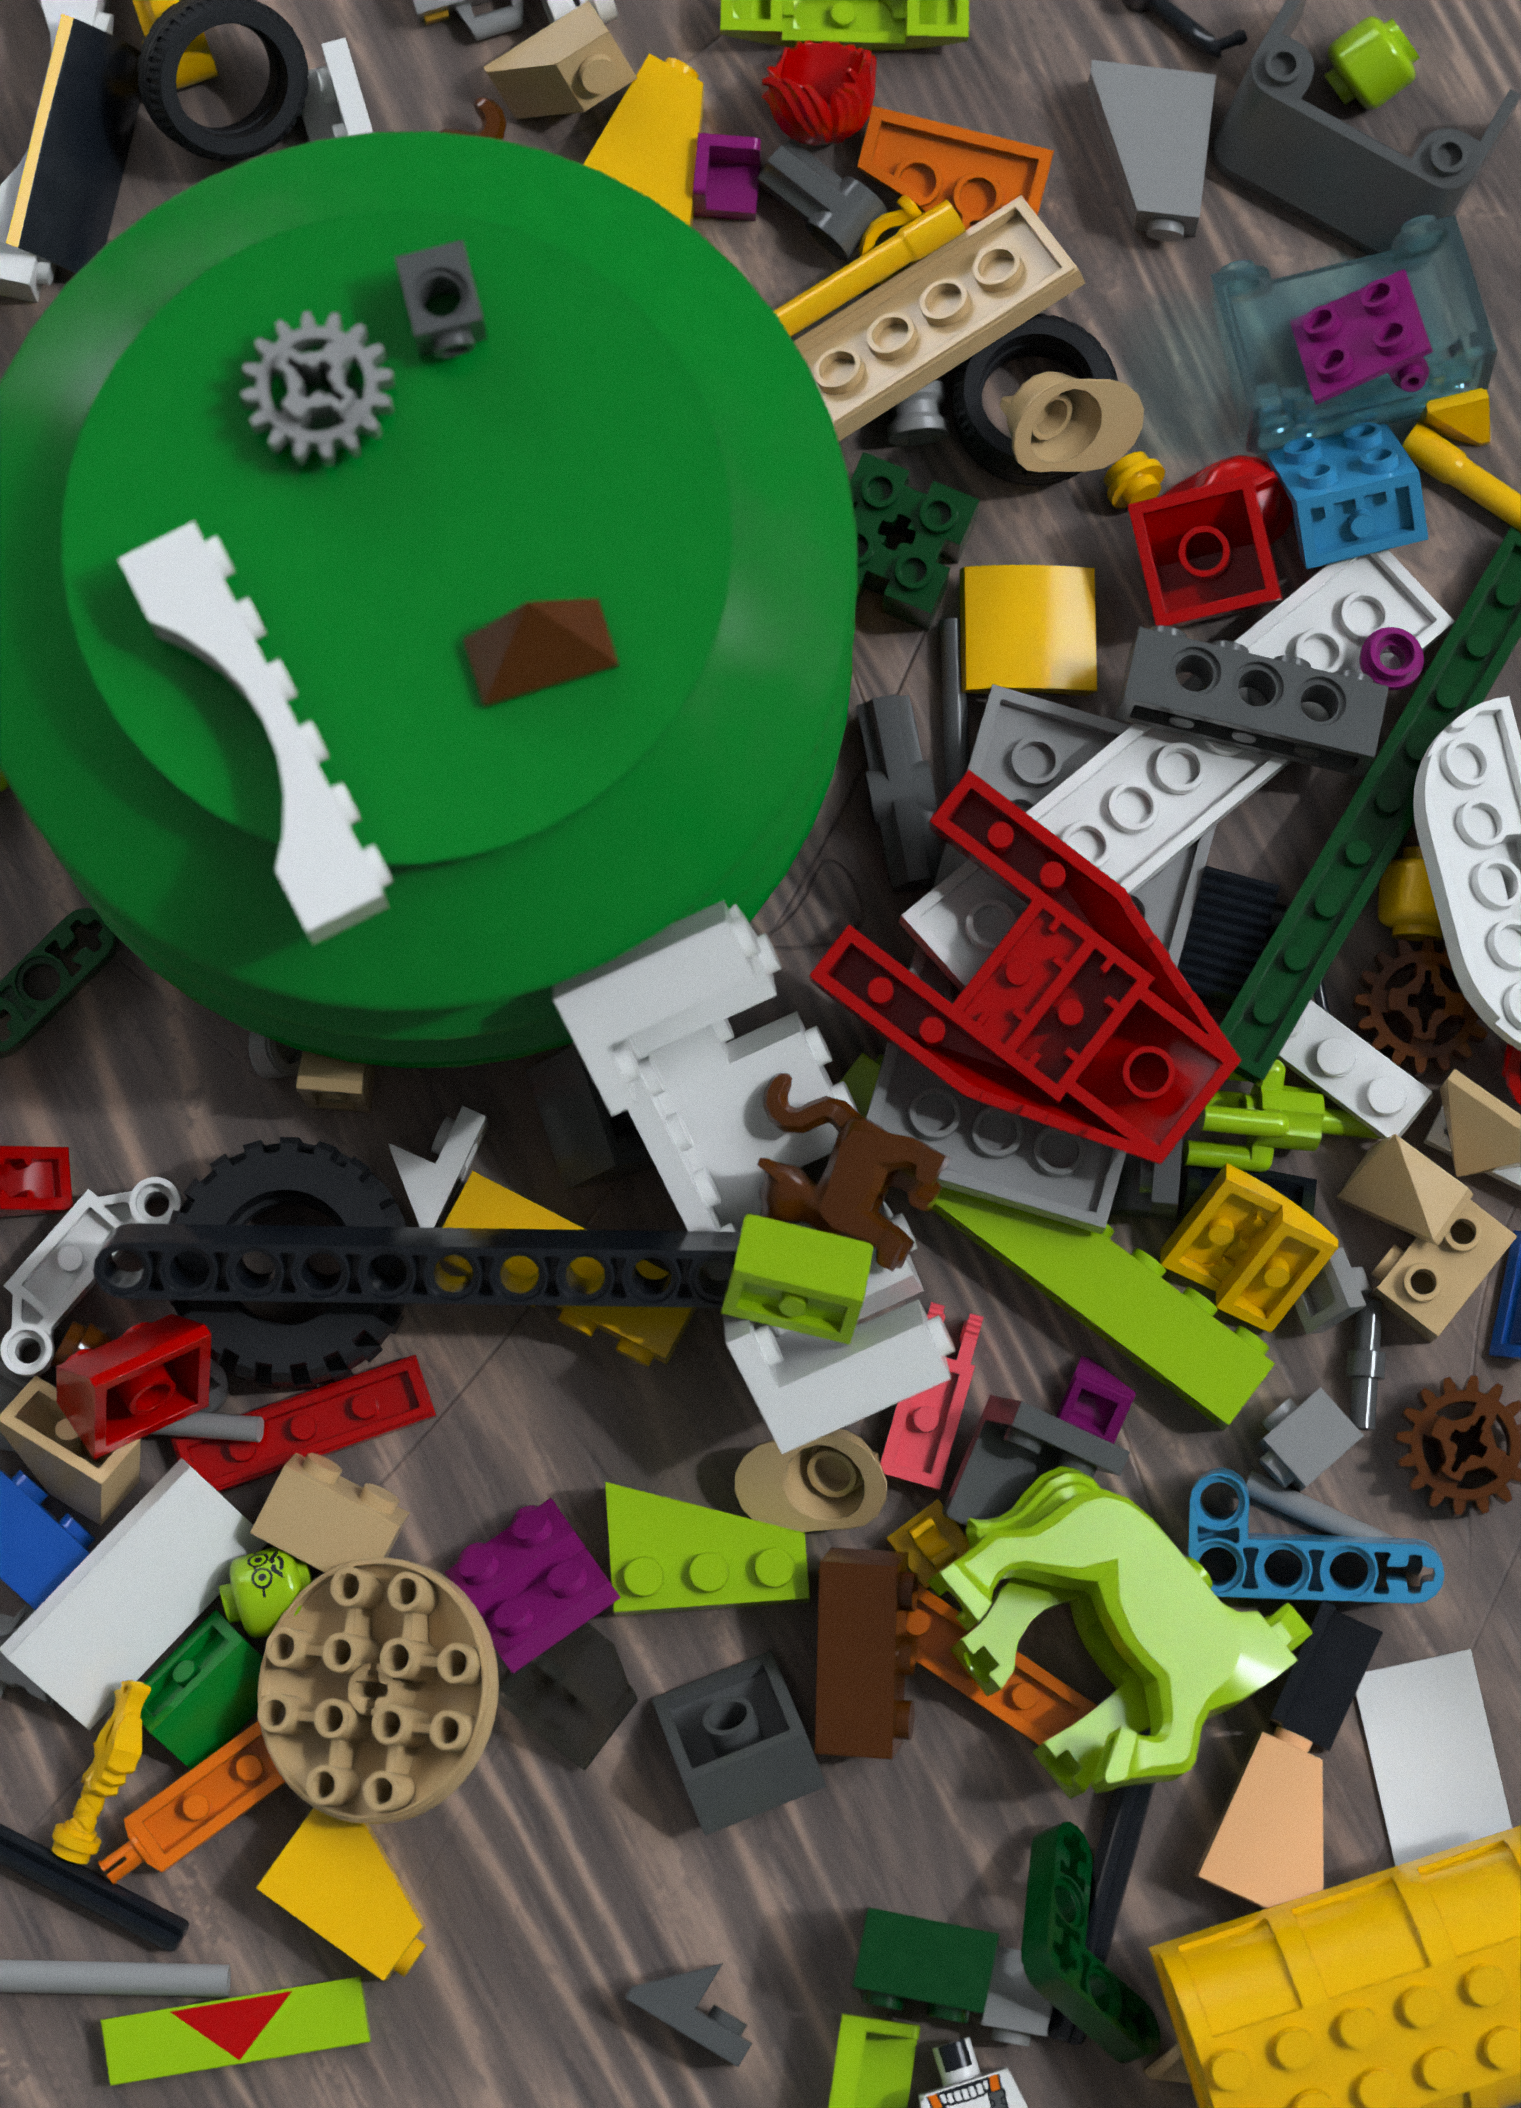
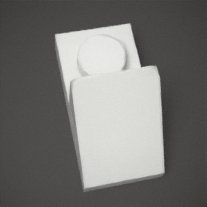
M462 1106L456 1120L446 1117L438 1130L431 1148V1152L439 1155L436 1164L389 1144L390 1151L420 1227L442 1228L489 1127L486 1116Z

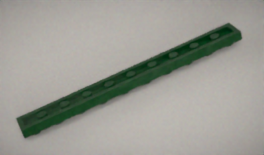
M1512 528L1509 529L1219 1027L1241 1059V1062L1233 1072L1261 1087L1414 823V786L1419 766L1428 747L1447 725L1470 708L1484 702L1521 638V533Z

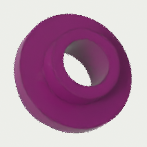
M1386 627L1368 636L1360 650L1359 662L1362 672L1373 679V683L1389 686V690H1400L1408 687L1417 679L1423 668L1424 654L1421 645L1411 633L1400 628ZM1383 653L1396 655L1400 660L1401 667L1398 669L1385 667L1380 660V655Z

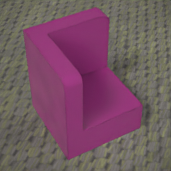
M698 133L693 186L694 216L756 221L759 190L757 177L760 175L761 168L760 138Z

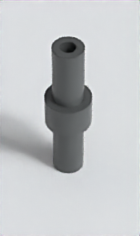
M1365 1300L1367 1306L1356 1312L1354 1350L1347 1351L1346 1377L1352 1378L1350 1420L1359 1430L1374 1431L1378 1380L1385 1379L1386 1353L1380 1352L1383 1302Z

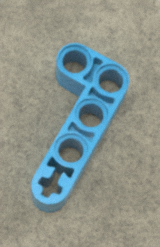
M1223 1467L1213 1468L1201 1474L1193 1485L1189 1511L1188 1557H1192L1199 1562L1204 1552L1210 1548L1220 1547L1231 1552L1237 1562V1569L1229 1578L1219 1581L1211 1579L1213 1584L1211 1590L1217 1597L1415 1604L1426 1602L1436 1596L1443 1585L1445 1574L1442 1558L1436 1548L1427 1541L1415 1538L1249 1533L1250 1497L1248 1486L1242 1476L1231 1469ZM1222 1482L1233 1487L1239 1499L1235 1510L1224 1516H1217L1208 1512L1201 1500V1493L1208 1485ZM1277 1550L1292 1551L1302 1562L1301 1573L1291 1582H1277L1270 1578L1265 1571V1560L1271 1553ZM1344 1552H1353L1363 1557L1368 1565L1367 1574L1363 1580L1353 1585L1341 1584L1335 1580L1330 1573V1565L1336 1556ZM1375 1552H1388L1386 1557L1387 1567L1407 1566L1410 1555H1420L1423 1566L1433 1568L1432 1575L1426 1574L1421 1576L1420 1586L1412 1587L1408 1586L1406 1575L1386 1573L1388 1587H1375L1379 1574Z

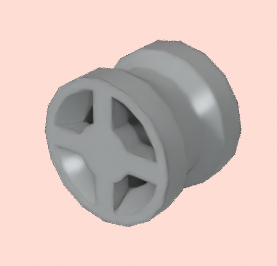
M934 380L890 409L892 412V422L887 426L888 442L900 446H916L935 443L950 436L949 420L942 416L941 404L946 399L944 383Z

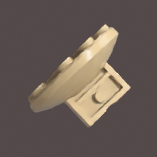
M393 1558L359 1559L342 1564L316 1578L295 1597L293 1603L283 1612L273 1632L269 1635L259 1674L258 1721L268 1753L281 1777L301 1799L315 1809L332 1817L365 1824L395 1823L418 1816L440 1804L465 1781L474 1769L485 1749L494 1724L498 1704L499 1680L496 1654L490 1633L475 1605L455 1583L441 1573L414 1562ZM301 1606L299 1613L294 1616L297 1608Z

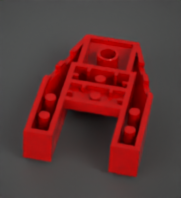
M968 770L929 820V828L1029 906L953 1004L849 924L810 973V981L860 1021L964 1097L1161 1165L1238 1066L1241 1059L1200 998L1193 992L1174 964L1157 935L1155 936L1136 908L1126 889L971 770Z

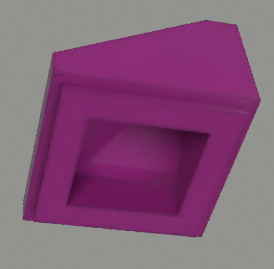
M1082 1355L1055 1417L1114 1444L1136 1392L1095 1361Z

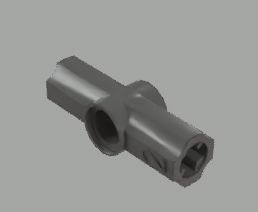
M893 694L872 698L865 703L856 705V712L868 771L864 772L867 796L874 827H880L888 880L891 883L892 892H914L929 889L934 885L942 856L938 836L929 828V820L937 811V804L928 761H922L913 706H911L909 695L897 696Z

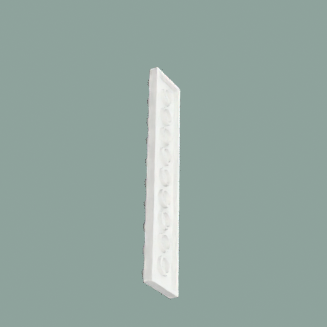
M1387 549L1326 565L1234 642L1247 647L1249 653L1274 659L1276 656L1289 655L1308 661L1311 664V668L1335 674L1342 670H1353L1363 673L1359 662L1360 650L1365 640L1373 632L1386 627L1406 630L1417 639L1424 652L1446 634L1455 621ZM1392 653L1380 655V660L1385 667L1389 669L1401 667L1400 660L1396 655ZM1195 674L1181 685L1189 691L1205 689L1204 683ZM1251 687L1238 689L1241 698L1246 703L1252 706H1264L1267 704L1264 695L1259 690ZM1314 702L1301 703L1303 712L1310 719L1315 721L1329 720L1326 710L1321 705ZM1134 723L1026 813L1124 887L1131 896L1292 761ZM968 860L904 912L898 923L957 989L962 992L1029 905Z

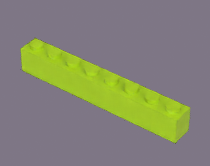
M862 1052L840 1082H845L858 1113L866 1117L884 1056L879 1055L874 1062ZM944 1187L931 1209L1223 1431L1230 1425L1275 1365L1274 1362L1265 1356L1270 1348L1264 1341L1240 1325L1234 1332L1213 1317L1218 1308L1205 1296L1188 1286L1181 1293L1162 1279L1166 1269L1157 1260L1139 1248H1135L1129 1254L1113 1242L1110 1238L1115 1231L1108 1224L1104 1232L1099 1234Z

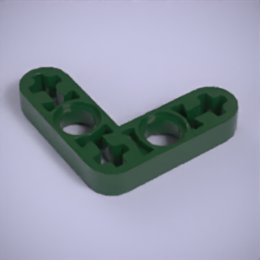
M77 909L67 915L0 980V1019L4 1018L7 1014L12 1016L6 1025L12 1034L4 1042L0 1040V1058L10 1057L18 1052L115 955L119 942L118 937L108 928L94 909ZM83 925L86 929L92 930L100 925L103 929L99 932L98 938L103 945L96 952L85 947L71 959L77 967L81 968L72 977L63 962L50 953L59 945L67 956L79 942L74 934L78 927ZM37 967H52L59 973L61 981L56 994L46 1000L31 998L25 988L26 978L29 973Z
M1062 1822L1036 1833L1031 1843L1021 1943L1023 1969L1032 1986L1114 2060L1121 2064L1130 2063L1152 2055L1159 2049L1160 2029L1149 2005L1085 1948L1092 1877V1853L1085 1835L1078 1826L1072 1822Z

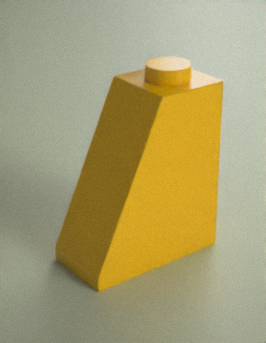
M649 53L636 74L637 79L632 81L583 165L601 171L650 197L693 228V186L698 133H702L703 82L698 80V73L686 63L672 57H668L664 62Z
M313 1808L256 1887L260 1892L382 1981L389 1980L394 1971L405 1977L427 1947L425 1943L418 1939L426 1925L369 1824L341 1820Z

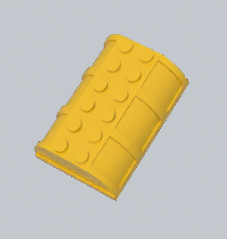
M1521 1825L1148 1947L1198 2108H1507L1521 2103Z

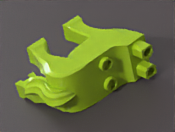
M1060 1466L1040 1475L1021 1495L1013 1508L1003 1515L987 1520L967 1519V1528L965 1530L970 1549L951 1565L926 1580L938 1596L949 1591L956 1598L963 1610L955 1617L967 1632L976 1625L969 1634L961 1638L950 1650L987 1697L1001 1690L1015 1670L1018 1642L1029 1623L1040 1613L1068 1603L1070 1604L1075 1627L1085 1648L1100 1670L1116 1687V1690L1092 1712L1064 1731L1043 1742L1032 1752L1069 1799L1085 1793L1090 1783L1096 1793H1101L1135 1784L1174 1781L1192 1769L1196 1762L1201 1729L1205 1720L1236 1706L1296 1663L1298 1660L1291 1651L1313 1634L1308 1625L1289 1603L1265 1618L1258 1611L1238 1612L1222 1603L1211 1590L1213 1586L1212 1580L1204 1567L1192 1557L1185 1558L1148 1514L1129 1498L1101 1489L1093 1478L1070 1467ZM1006 1579L998 1593L992 1598L993 1590L998 1581ZM1151 1728L1150 1736H1142L1138 1734L1139 1732Z

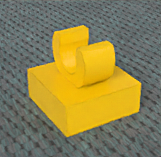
M939 1499L886 1538L894 1551L908 1552V1569L910 1572L917 1573L918 1583L925 1589L931 1587L926 1580L951 1565L970 1549L967 1536L955 1521L943 1515V1505Z

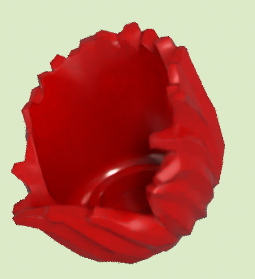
M811 40L804 41V43L797 41L794 48L784 47L783 55L778 60L776 67H767L769 77L762 79V86H768V90L761 97L769 104L772 116L782 132L791 139L813 146L843 143L846 138L852 136L864 126L871 114L876 89V56L871 54V50L856 48L854 44L842 45L837 41H823L822 43H813Z

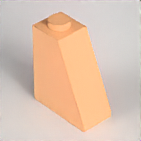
M1279 1726L1276 1727L1273 1736L1265 1732L1256 1734L1196 1868L1194 1877L1262 1909L1324 1890L1323 1759L1308 1753L1313 1742Z

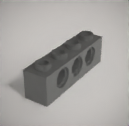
M1158 625L1150 629L1139 627L1129 650L1115 719L1363 778L1375 758L1389 686L1373 683V679L1370 676L1358 671L1342 670L1335 674L1311 668V664L1308 661L1295 656L1280 655L1273 659L1249 653L1247 647L1233 641L1219 640L1210 644L1189 639L1183 631L1170 626ZM1182 672L1195 674L1202 680L1205 689L1189 691L1183 688L1177 681L1176 674ZM1251 687L1259 690L1264 695L1267 704L1264 706H1252L1246 703L1241 698L1238 689ZM1314 702L1321 705L1326 710L1329 720L1315 721L1310 719L1303 712L1301 703Z

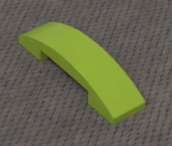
M721 0L720 34L753 42L795 47L797 41L801 43L807 40H811L813 43L837 41L842 45L854 44L856 48L871 51L951 45L967 42L969 39V0Z

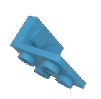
M1358 423L1348 427L1343 434L1322 439L1312 437L1297 438L1287 442L1283 448L1267 453L1269 467L1272 471L1274 470L1279 483L1292 502L1300 559L1306 569L1429 539L1419 470L1387 424Z

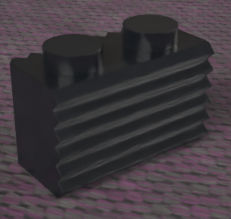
M1205 866L1177 967L1204 1005L1225 1012L1230 1010L1262 955L1265 940L1272 938L1285 915L1287 905L1276 902L1280 885Z

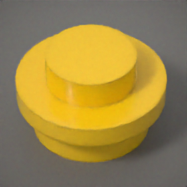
M1142 451L1130 453L1114 463L1105 474L1104 483L1108 487L1107 498L1115 508H1127V504L1156 498L1161 491L1160 484L1164 479L1165 469L1157 459H1149Z

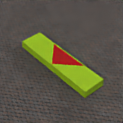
M362 1976L101 2020L110 2086L372 2042Z

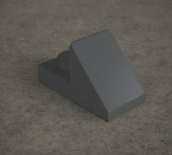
M723 1963L631 1987L625 1997L627 2000L739 2067L752 2045L751 2041L741 2036L747 2024L716 2005H713L708 2015L697 2009L698 2004Z

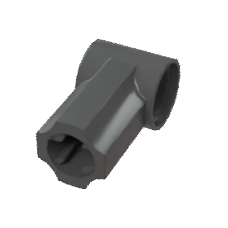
M792 139L779 146L767 160L764 169L757 177L758 185L806 222L805 226L810 235L824 249L841 260L847 261L859 247L862 235L869 224L881 215L888 213L883 202L867 186L849 176L842 179Z

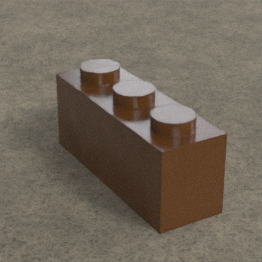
M831 1547L820 1560L815 1754L893 1759L903 1744V1740H911L915 1707L914 1701L904 1700L905 1676H913L915 1670L916 1638L906 1636L907 1612H915L918 1575L916 1572H908V1552Z

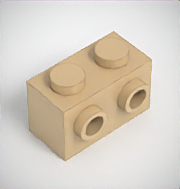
M1470 1199L1439 1246L1415 1237L1405 1251L1394 1244L1371 1273L1380 1283L1370 1296L1377 1301H1382L1386 1309L1431 1343L1441 1334L1517 1236Z
M295 1453L284 1465L250 1533L326 1573L342 1564L359 1559L387 1558L410 1512L398 1507L399 1499L388 1490L371 1483H366L362 1488L340 1476L342 1469L333 1461L315 1453H308L306 1457Z

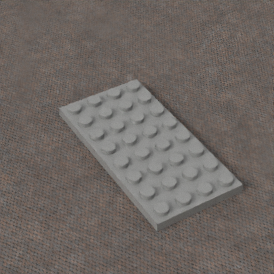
M992 684L967 771L971 770L1026 813L1131 727V725ZM1216 825L1130 896L1132 902L1155 936L1157 935L1177 967ZM945 843L933 888L969 860L948 843ZM916 943L909 971L953 1004L961 992ZM888 1041L866 1118L883 1127L889 1133L918 1138L930 1147L950 1157L951 1160L947 1168L937 1178V1182L942 1187L1102 1234L1104 1232L1126 1156L1125 1152L964 1097Z

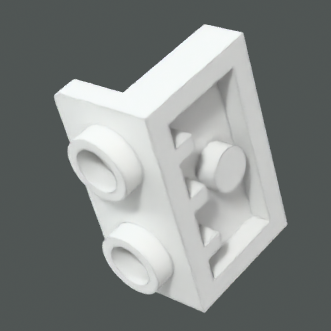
M346 38L321 44L326 65L308 70V93L302 110L310 142L373 132Z

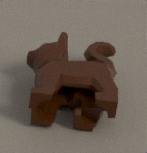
M779 1073L769 1081L764 1090L763 1108L769 1121L783 1132L806 1133L825 1123H830L839 1133L819 1183H815L797 1166L779 1163L768 1158L759 1159L757 1165L765 1171L759 1190L762 1203L760 1216L790 1224L807 1223L819 1231L868 1242L876 1250V1263L892 1272H894L895 1268L901 1269L915 1242L900 1227L879 1213L880 1207L890 1188L898 1187L908 1193L910 1205L924 1212L931 1211L943 1188L937 1182V1178L947 1168L951 1158L918 1138L887 1132L883 1127L860 1115L843 1100L824 1096L810 1101L799 1108L793 1107L788 1102L792 1077L788 1073Z

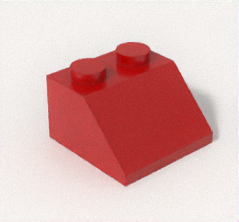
M1252 474L1127 504L1156 626L1163 625L1179 628L1283 602L1273 554Z
M170 1314L152 1323H139L128 1329L122 1337L96 1349L87 1348L71 1355L63 1364L56 1366V1403L94 1460L209 1406L212 1334L205 1324Z

